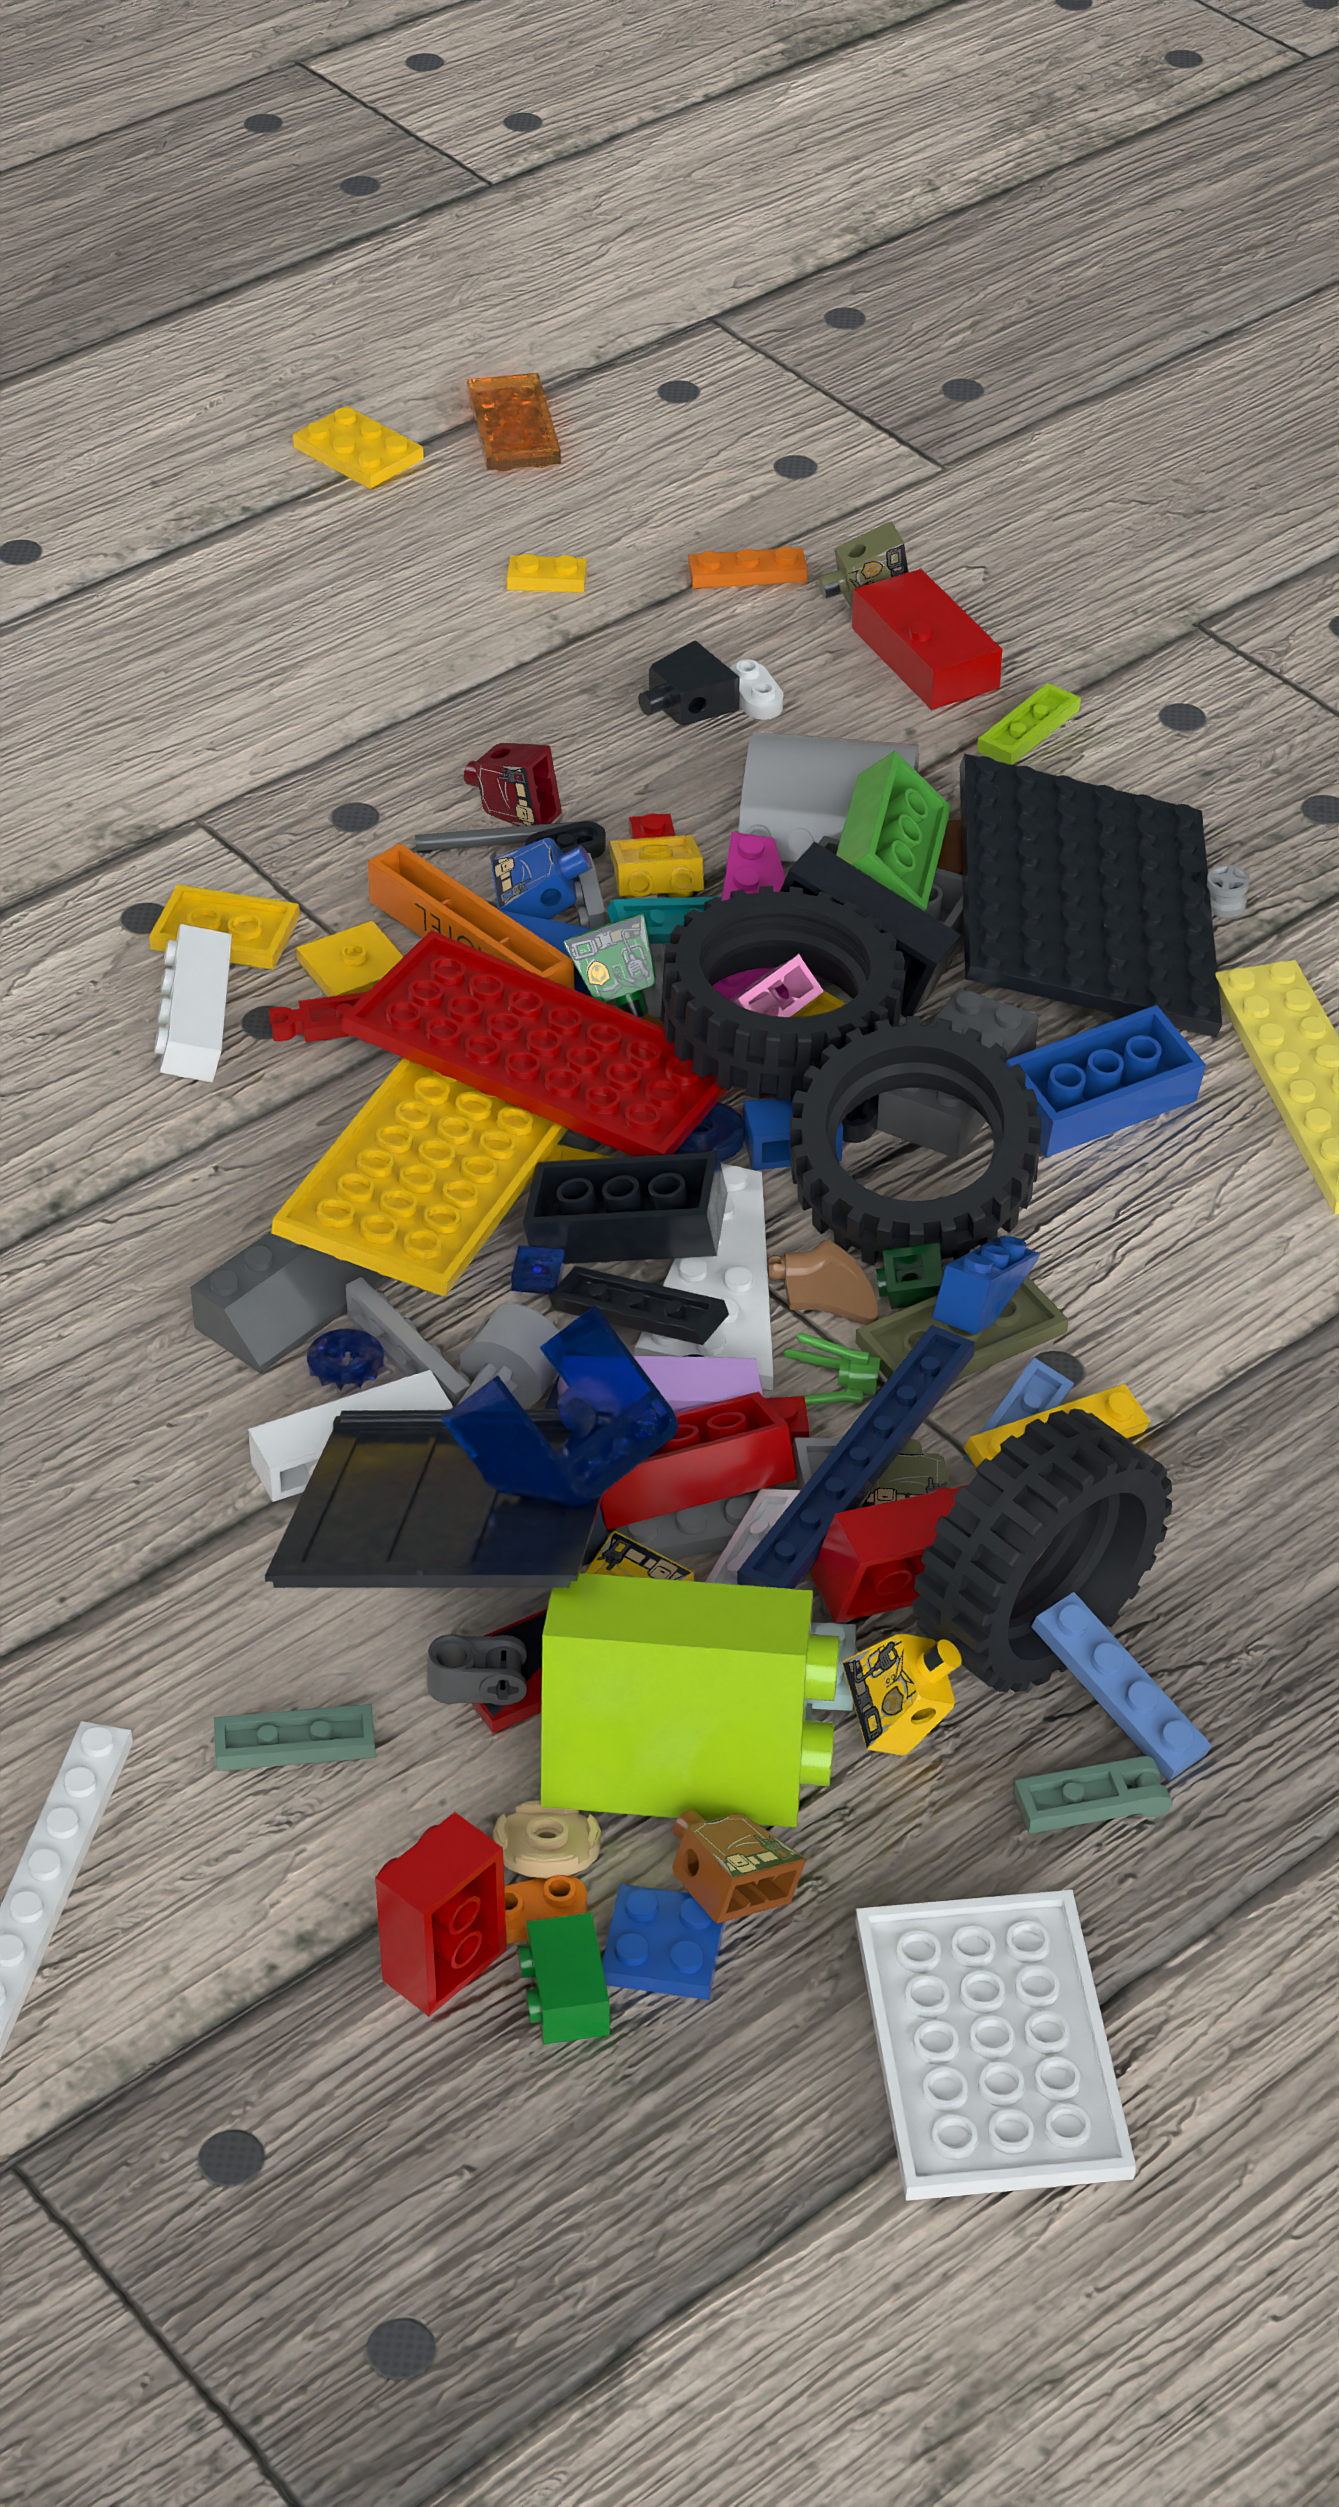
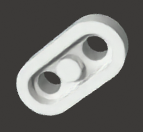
M746 659L730 667L740 677L739 705L748 716L767 720L775 718L782 713L783 691L764 666L754 660Z

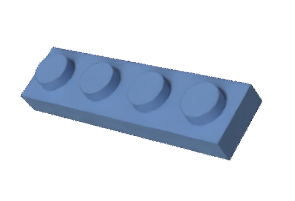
M1075 1592L1036 1617L1032 1625L1035 1632L1146 1756L1152 1757L1156 1761L1159 1771L1168 1781L1206 1756L1212 1745Z

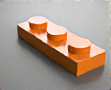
M784 546L769 550L742 549L734 552L704 551L699 554H688V569L692 589L807 582L808 569L803 548Z

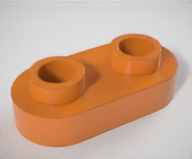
M556 1875L549 1879L535 1878L504 1886L505 1909L514 1907L511 1910H505L507 1944L527 1940L526 1921L587 1913L586 1888L578 1878L572 1875Z

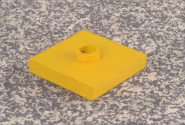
M373 920L296 947L298 962L327 997L368 992L403 958V955Z

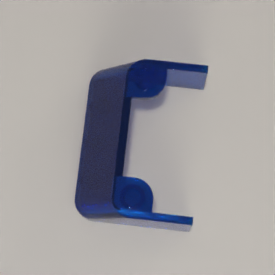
M596 1305L539 1347L569 1387L559 1395L557 1408L561 1422L571 1431L573 1436L553 1450L498 1375L441 1417V1420L481 1472L486 1483L497 1491L508 1495L577 1508L585 1507L677 1434L678 1421L673 1409Z

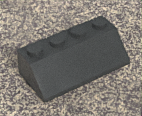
M270 1231L190 1287L194 1327L250 1367L262 1373L347 1311L346 1284L362 1277L374 1290H377L392 1279V1277L383 1276L373 1270L337 1259L332 1255L313 1248L296 1244L291 1240L274 1235Z

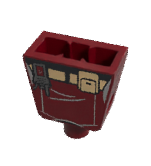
M499 743L493 746L480 759L470 761L465 767V783L479 787L483 809L491 816L516 826L551 824L562 814L551 748L548 745Z

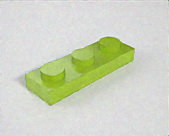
M1046 683L978 738L977 752L995 761L1013 765L1080 711L1081 697Z

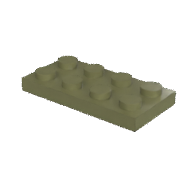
M1026 1276L995 1322L976 1335L933 1319L932 1316L938 1295L856 1329L855 1343L862 1351L869 1352V1356L880 1358L879 1370L889 1379L928 1328L934 1325L975 1342L974 1356L955 1379L957 1381L1066 1334L1068 1318Z

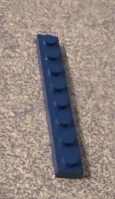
M934 1325L928 1328L737 1571V1585L794 1589L816 1561L835 1513L854 1510L858 1507L974 1356V1341Z

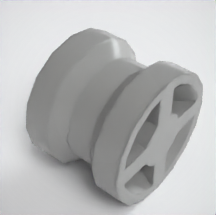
M1220 865L1209 871L1207 887L1210 890L1213 915L1231 918L1239 916L1245 911L1247 905L1245 893L1249 889L1250 882L1249 875L1245 870L1233 865Z

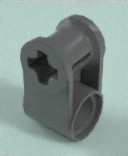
M442 1635L436 1638L428 1649V1692L433 1699L445 1704L492 1703L503 1706L517 1703L525 1697L527 1691V1683L522 1676V1665L527 1658L526 1646L520 1639L508 1635L494 1637ZM502 1650L506 1651V1660L504 1661L501 1660ZM500 1680H505V1690L500 1689Z

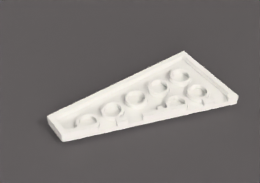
M721 1163L728 1195L717 1256L675 1258L663 1286L722 1299L725 1301L729 1315L704 1345L642 1331L635 1346V1356L756 1358L762 1389L773 1391V1360L762 1172Z

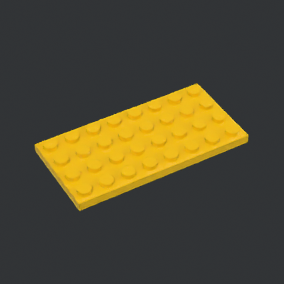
M402 1058L273 1217L271 1233L291 1240L296 1244L332 1255L337 1259L373 1270L383 1276L392 1277L419 1287L424 1291L446 1297L534 1176L536 1164L538 1162H545L568 1128H564L562 1125L492 1095L482 1093L478 1089L443 1076L441 1073L406 1058Z

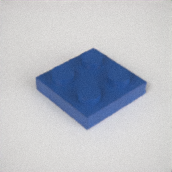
M620 1884L602 1961L606 1985L710 2000L725 1922L717 1924L689 1893Z

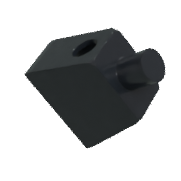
M695 640L651 665L649 668V690L639 694L638 702L641 710L647 716L663 711L679 725H687L739 710L740 677Z

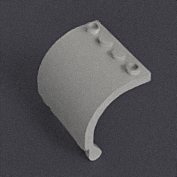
M753 731L745 764L738 833L774 838L780 860L796 862L814 841L819 843L823 836L841 839L857 776L893 751H896L918 773L919 744Z

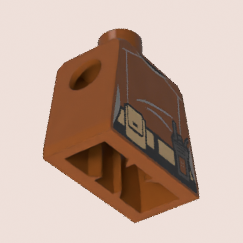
M688 1810L678 1817L673 1826V1834L681 1842L672 1866L673 1873L713 1921L718 1924L791 1903L806 1862V1858L745 1815L736 1813L707 1821L695 1810Z

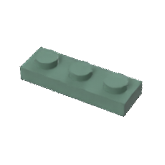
M372 1704L214 1717L217 1771L376 1758Z

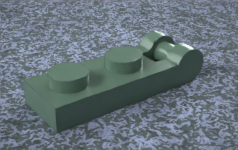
M1149 1756L1016 1779L1014 1781L1013 1794L1029 1834L1140 1813L1147 1817H1158L1165 1814L1172 1806V1800L1167 1788L1158 1783L1160 1771L1156 1761ZM1126 1785H1131L1133 1788L1128 1789Z

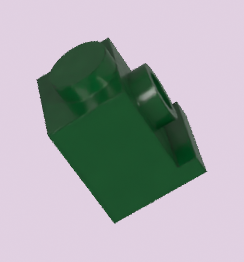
M939 1243L883 1250L885 1268L876 1269L879 1297L889 1296L891 1309L910 1307L939 1294L944 1275Z

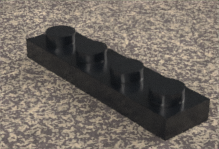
M575 1266L549 1295L555 1311L699 1345H704L729 1315L725 1301L722 1299Z

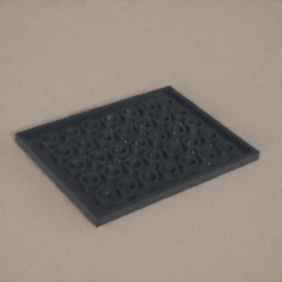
M964 753L959 771L965 979L1121 1016H1128L1158 1005L1175 1028L1217 1038L1223 1024L1219 982L1215 973L1217 972L1210 890L1207 887L1208 868L1202 810L1194 809L1186 804L1177 805L1157 800L1144 794L1136 795L1115 790L1107 785H1094L1078 781L1065 775L1057 776L1036 771L1028 766H1015L995 761L987 756L978 757Z

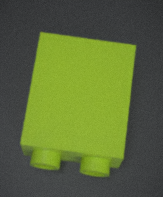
M579 1573L578 1580L571 1581L569 1588H552L542 1635L541 1807L678 1818L688 1810H695L707 1821L737 1813L745 1815L758 1825L797 1828L801 1784L830 1787L834 1742V1722L806 1720L807 1699L835 1701L839 1656V1636L811 1634L813 1591Z

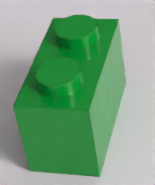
M592 1912L526 1921L527 1944L517 1945L521 1978L531 1977L533 1989L525 1990L527 2013L530 2024L540 2023L543 2045L610 2035V2002Z

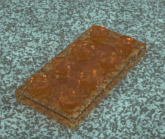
M539 373L466 379L467 395L487 471H508L512 468L531 466L544 468L553 464H561V450Z

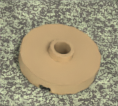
M541 1800L515 1806V1813L507 1818L505 1813L501 1815L493 1829V1840L503 1847L504 1866L509 1870L524 1876L549 1879L556 1875L570 1876L589 1867L597 1859L601 1848V1830L597 1819L590 1813L587 1818L579 1814V1810L541 1807Z

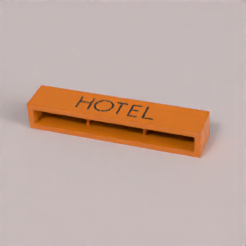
M401 843L368 860L370 902L423 938L431 930L574 990V962L571 958Z

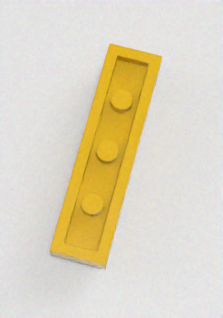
M1122 1384L971 1436L963 1449L977 1468L985 1458L991 1461L1001 1451L1000 1444L1011 1435L1016 1438L1024 1434L1027 1424L1036 1419L1046 1423L1050 1413L1060 1410L1069 1414L1071 1409H1082L1086 1413H1092L1125 1438L1145 1432L1151 1421L1126 1384Z

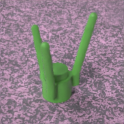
M805 1333L797 1335L799 1342L839 1356L841 1359L793 1349H785L783 1352L786 1358L838 1369L837 1386L847 1387L846 1391L802 1395L805 1396L806 1406L838 1402L862 1404L863 1394L875 1396L880 1358L869 1356V1352L852 1350Z

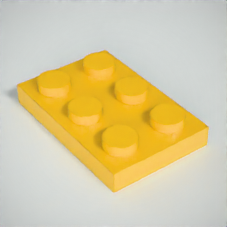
M348 406L337 409L328 416L310 423L307 427L293 434L294 448L369 489L424 460L423 446Z
M177 884L149 935L150 950L165 952L168 939L176 941L180 924L232 934L229 963L274 970L300 918L299 904Z

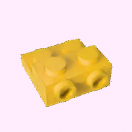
M693 835L609 841L610 858L614 866L615 886L619 897L626 896V899L651 896V894L668 893V896L673 898H685L692 896L693 891H704L703 857Z

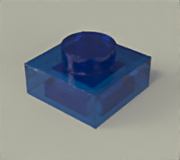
M518 1245L511 1275V1291L550 1295L561 1282L565 1265V1250Z

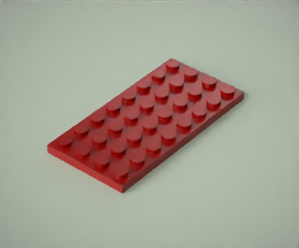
M432 930L342 1018L341 1031L634 1157L674 1154L728 1091L717 1086L716 1077L708 1074L702 1078L693 1072V1061L691 1059L684 1062L680 1061L674 1054L675 1042L668 1043L663 1034L664 1027Z

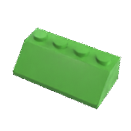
M893 751L857 776L836 855L925 911L951 805L896 751Z

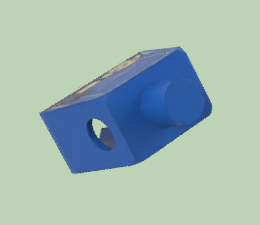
M544 838L492 859L491 865L497 907L503 911L547 920L551 919L575 903L577 895L574 878L593 868L588 853L582 846H579L563 854L553 839Z

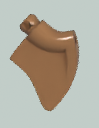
M823 1240L810 1251L784 1253V1256L772 1255L768 1258V1278L772 1281H784L790 1310L826 1311L864 1325L878 1320V1304L868 1277L859 1264L835 1243Z

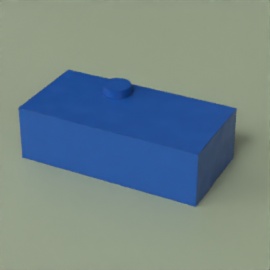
M1158 1005L1006 1060V1065L1009 1068L1015 1064L1021 1066L1026 1073L1025 1090L1032 1088L1035 1091L1038 1100L1037 1116L1041 1117L1039 1150L1046 1158L1197 1101L1206 1066Z

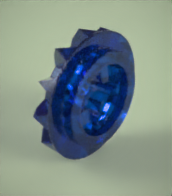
M345 1328L329 1331L315 1339L308 1349L307 1363L310 1376L318 1377L322 1386L336 1383L340 1391L346 1384H354L361 1389L364 1379H377L379 1368L384 1366L383 1347L373 1335L362 1330ZM350 1352L352 1360L349 1361V1364L345 1366L339 1365L343 1358L346 1357V1353Z

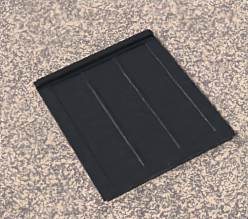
M615 1409L342 1410L340 1416H336L333 1421V1430L266 1571L265 1582H273L274 1588H569L571 1581L578 1580L624 1428V1414H616Z

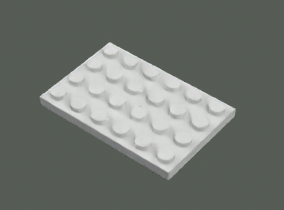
M1073 1890L856 1909V1929L906 2201L1134 2179L1136 2170L1135 2159Z

